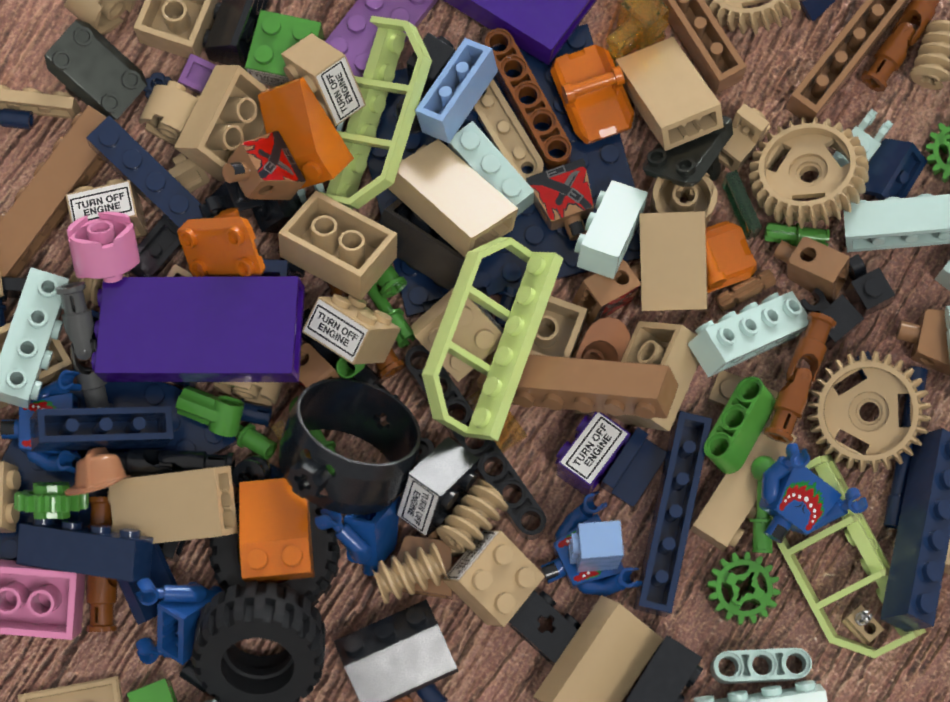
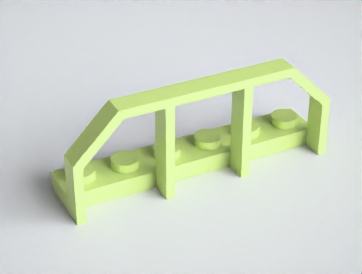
M371 16L370 22L377 26L378 29L363 77L354 76L366 106L350 116L345 132L337 131L354 159L334 179L330 180L326 193L320 192L350 209L361 208L394 184L416 114L415 109L419 105L432 63V59L416 26L406 20ZM406 35L418 57L409 85L392 82L395 77L400 54L404 49ZM388 92L406 95L392 141L376 138V131L386 106ZM371 147L388 150L381 175L358 191L363 172L367 167V159Z
M499 237L467 252L422 372L434 420L464 437L493 441L499 440L564 258L553 252H532L512 237ZM503 248H506L527 263L511 311L472 286L482 258ZM467 298L506 322L491 365L452 342ZM447 352L487 376L469 427L448 415L439 378Z
M818 456L810 460L805 467L809 470L815 468L812 472L842 494L840 497L842 501L845 500V493L849 488L832 456ZM848 509V513L841 517L842 521L793 547L790 546L786 537L782 543L776 542L829 643L877 658L926 633L925 628L905 632L895 627L901 638L877 649L837 635L823 609L825 606L874 581L878 585L876 593L883 604L890 563L862 512L853 513ZM845 528L844 533L847 540L853 547L857 546L862 555L860 563L868 577L819 601L795 554Z

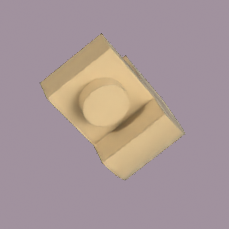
M744 103L734 116L732 121L733 135L719 153V162L734 174L749 159L759 146V142H762L771 128L770 122L766 120L762 112L756 108H750Z

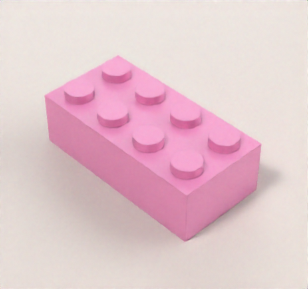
M0 559V634L73 640L81 633L85 574L16 564L17 561Z

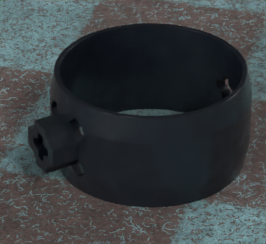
M335 378L322 380L308 386L293 405L280 440L279 465L285 479L293 488L292 491L319 507L347 515L377 513L389 507L403 491L408 473L414 468L418 458L421 440L420 427L416 418L405 404L377 386L353 379ZM383 413L387 416L386 421L389 423L385 426L380 424L381 419L378 417ZM325 429L354 435L377 448L389 460V463H365L343 457L318 442L309 431ZM304 449L310 451L312 459H308L305 456ZM326 465H331L336 475H331L327 471ZM326 489L328 495H321L320 492Z

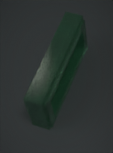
M734 170L726 173L722 186L738 223L742 227L747 240L757 237L762 226L738 171Z

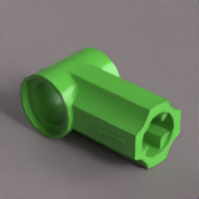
M187 386L183 388L182 393L179 395L175 408H177V414L208 425V429L212 433L225 437H235L238 433L245 403L231 396H215Z

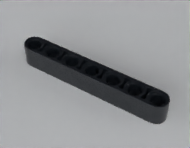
M416 345L407 351L405 356L406 369L428 402L422 378L424 369H416L411 364L417 357L428 359L430 352L423 345ZM442 366L439 378L440 382L448 388L443 394L448 414L454 409L463 410L466 416L461 423L469 427L474 411ZM445 426L456 443L480 459L476 473L481 480L492 485L502 497L503 493L510 488L517 489L521 493L522 497L518 502H506L509 509L503 512L522 538L527 540L539 538L545 530L546 516L495 441L483 439L484 444L481 448L471 449L466 445L469 437H464ZM490 462H497L502 466L503 470L497 476H490L485 472V466ZM528 515L536 516L540 521V526L536 530L529 531L522 526V519Z

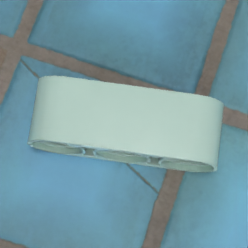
M801 648L733 650L722 652L716 656L711 662L710 672L712 677L722 684L795 681L805 677L810 672L812 660L810 655ZM788 656H796L801 660L802 670L800 673L796 674L789 671L786 665ZM761 657L768 662L769 669L766 675H759L753 670L752 663L754 658ZM721 659H729L734 663L735 673L733 676L728 677L721 674L718 668Z

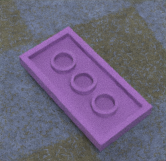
M357 0L325 42L345 54L354 76L363 77L378 29L377 26L370 22L371 16L406 20L417 28L438 0Z

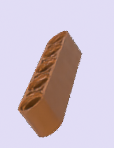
M492 29L485 37V46L491 48L495 44H503L507 47L503 51L493 50L498 68L495 76L529 139L542 158L544 166L551 170L570 163L571 143L515 40L505 29ZM509 70H517L521 75L511 78L505 73ZM524 96H531L536 101L532 104H524L520 99ZM544 122L550 128L546 131H539L534 126L537 123ZM553 149H560L565 155L561 158H553L549 152Z

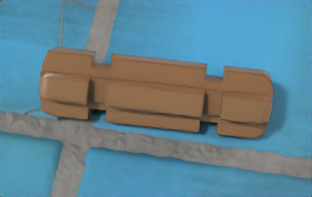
M766 269L756 275V278L753 276L732 287L730 292L726 290L716 296V303L721 311H726L734 307L735 303L740 304L762 292L761 289L766 290L775 285V276L769 269Z

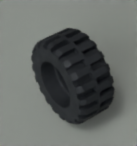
M309 501L314 577L287 580L277 583V587L285 588V586L295 589L296 595L300 596L303 594L311 601L312 607L319 603L318 599L323 593L327 594L332 587L331 582L333 577H337L339 570L338 559L341 557L338 538L335 536L336 531L333 528L321 530L316 526L315 517L322 515L320 512L322 507ZM239 502L235 505L238 533L210 538L209 547L212 549V556H209L210 565L214 569V577L218 585L225 593H227V588L233 585L246 586L245 581L241 577Z
M249 581L246 583V586L240 587L239 584L228 587L227 593L221 591L212 597L211 602L205 604L197 620L192 652L195 676L199 682H202V687L210 695L215 694V699L219 702H300V696L302 698L307 697L322 677L326 629L325 623L321 620L322 615L315 606L311 607V601L303 594L300 596L296 595V590L285 586V588L277 587L276 582L267 581V584H258V581ZM262 638L280 644L285 650L274 655L258 656L246 653L238 649L234 644L245 639Z

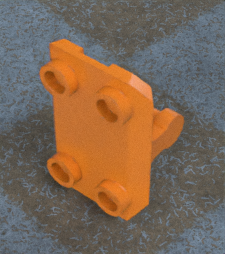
M594 44L583 48V50L559 56L553 61L550 70L573 130L585 144H590L631 129L634 111L623 86L625 84L624 75L620 66L615 67L608 50Z
M238 208L226 209L213 218L189 219L177 230L179 241L193 277H261L265 271L263 258L259 256L254 242L256 237L253 228L247 219L240 217Z
M724 221L706 228L707 293L747 280L757 270L756 261L749 249L741 226Z

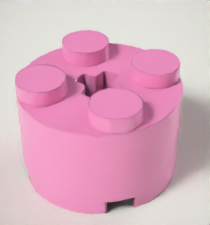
M120 212L98 213V219L88 221V216H84L75 220L67 228V235L77 278L103 279L106 283H115L122 280L124 273L139 264L140 257L135 229L128 215Z

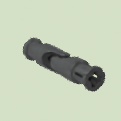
M72 282L58 286L55 290L61 296L64 309L62 320L65 332L72 342L70 347L74 371L80 372V375L76 376L77 384L82 385L86 408H112L113 404L109 403L105 388L108 382H104L99 378L92 368L83 367L78 362V359H89L93 352L97 350V341L92 338L94 327L92 311L87 308L83 291L86 288L85 282Z

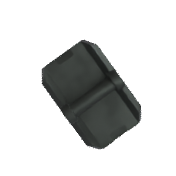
M75 20L45 53L47 70L66 86L65 89L74 98L82 100L85 104L106 117L111 116L115 120L123 114L147 86L143 72L87 22Z
M722 115L723 128L667 151L658 143L648 153L647 159L643 163L645 174L654 178L661 177L670 180L673 184L682 187H693L700 182L706 172L710 175L709 177L712 181H716L721 172L719 153L733 135L732 119Z

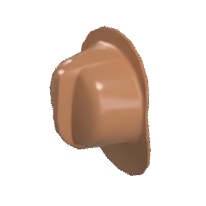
M612 317L598 319L585 332L580 345L575 348L571 358L621 362L630 342V333L626 325L619 319Z
M105 447L92 448L84 458L77 461L75 484L68 488L64 494L73 496L98 491L119 482L123 478L131 477V475L127 476L118 455L109 454Z

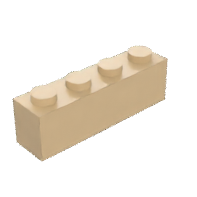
M769 419L743 466L735 473L725 474L690 531L721 551H724L728 545L736 546L745 532L740 528L746 517L753 519L757 513V480L751 473L753 461L760 456H769L775 462L781 456L787 457L785 450L788 444L772 440L764 434L765 428L771 424ZM791 434L794 438L792 443H794L797 437Z

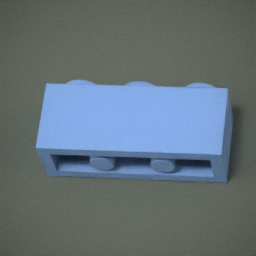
M464 38L415 109L423 133L450 143L498 72L492 48Z
M620 520L578 524L576 533L571 534L570 544H568L570 564H576L577 572L618 569L624 556Z

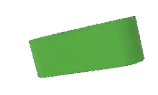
M746 377L739 382L705 442V454L724 474L735 473L743 466L774 410V396L757 377Z

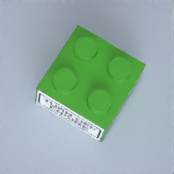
M260 10L245 65L246 71L265 85L276 87L290 82L284 72L286 64L281 53L311 33L324 41L322 23Z

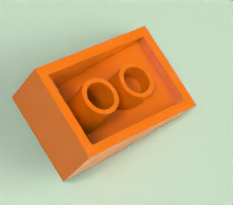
M304 77L258 94L266 134L279 131L306 180L300 189L334 179L354 159Z
M285 478L239 482V546L241 577L245 583L249 581H258L259 583L314 577L309 501L292 491L293 488Z

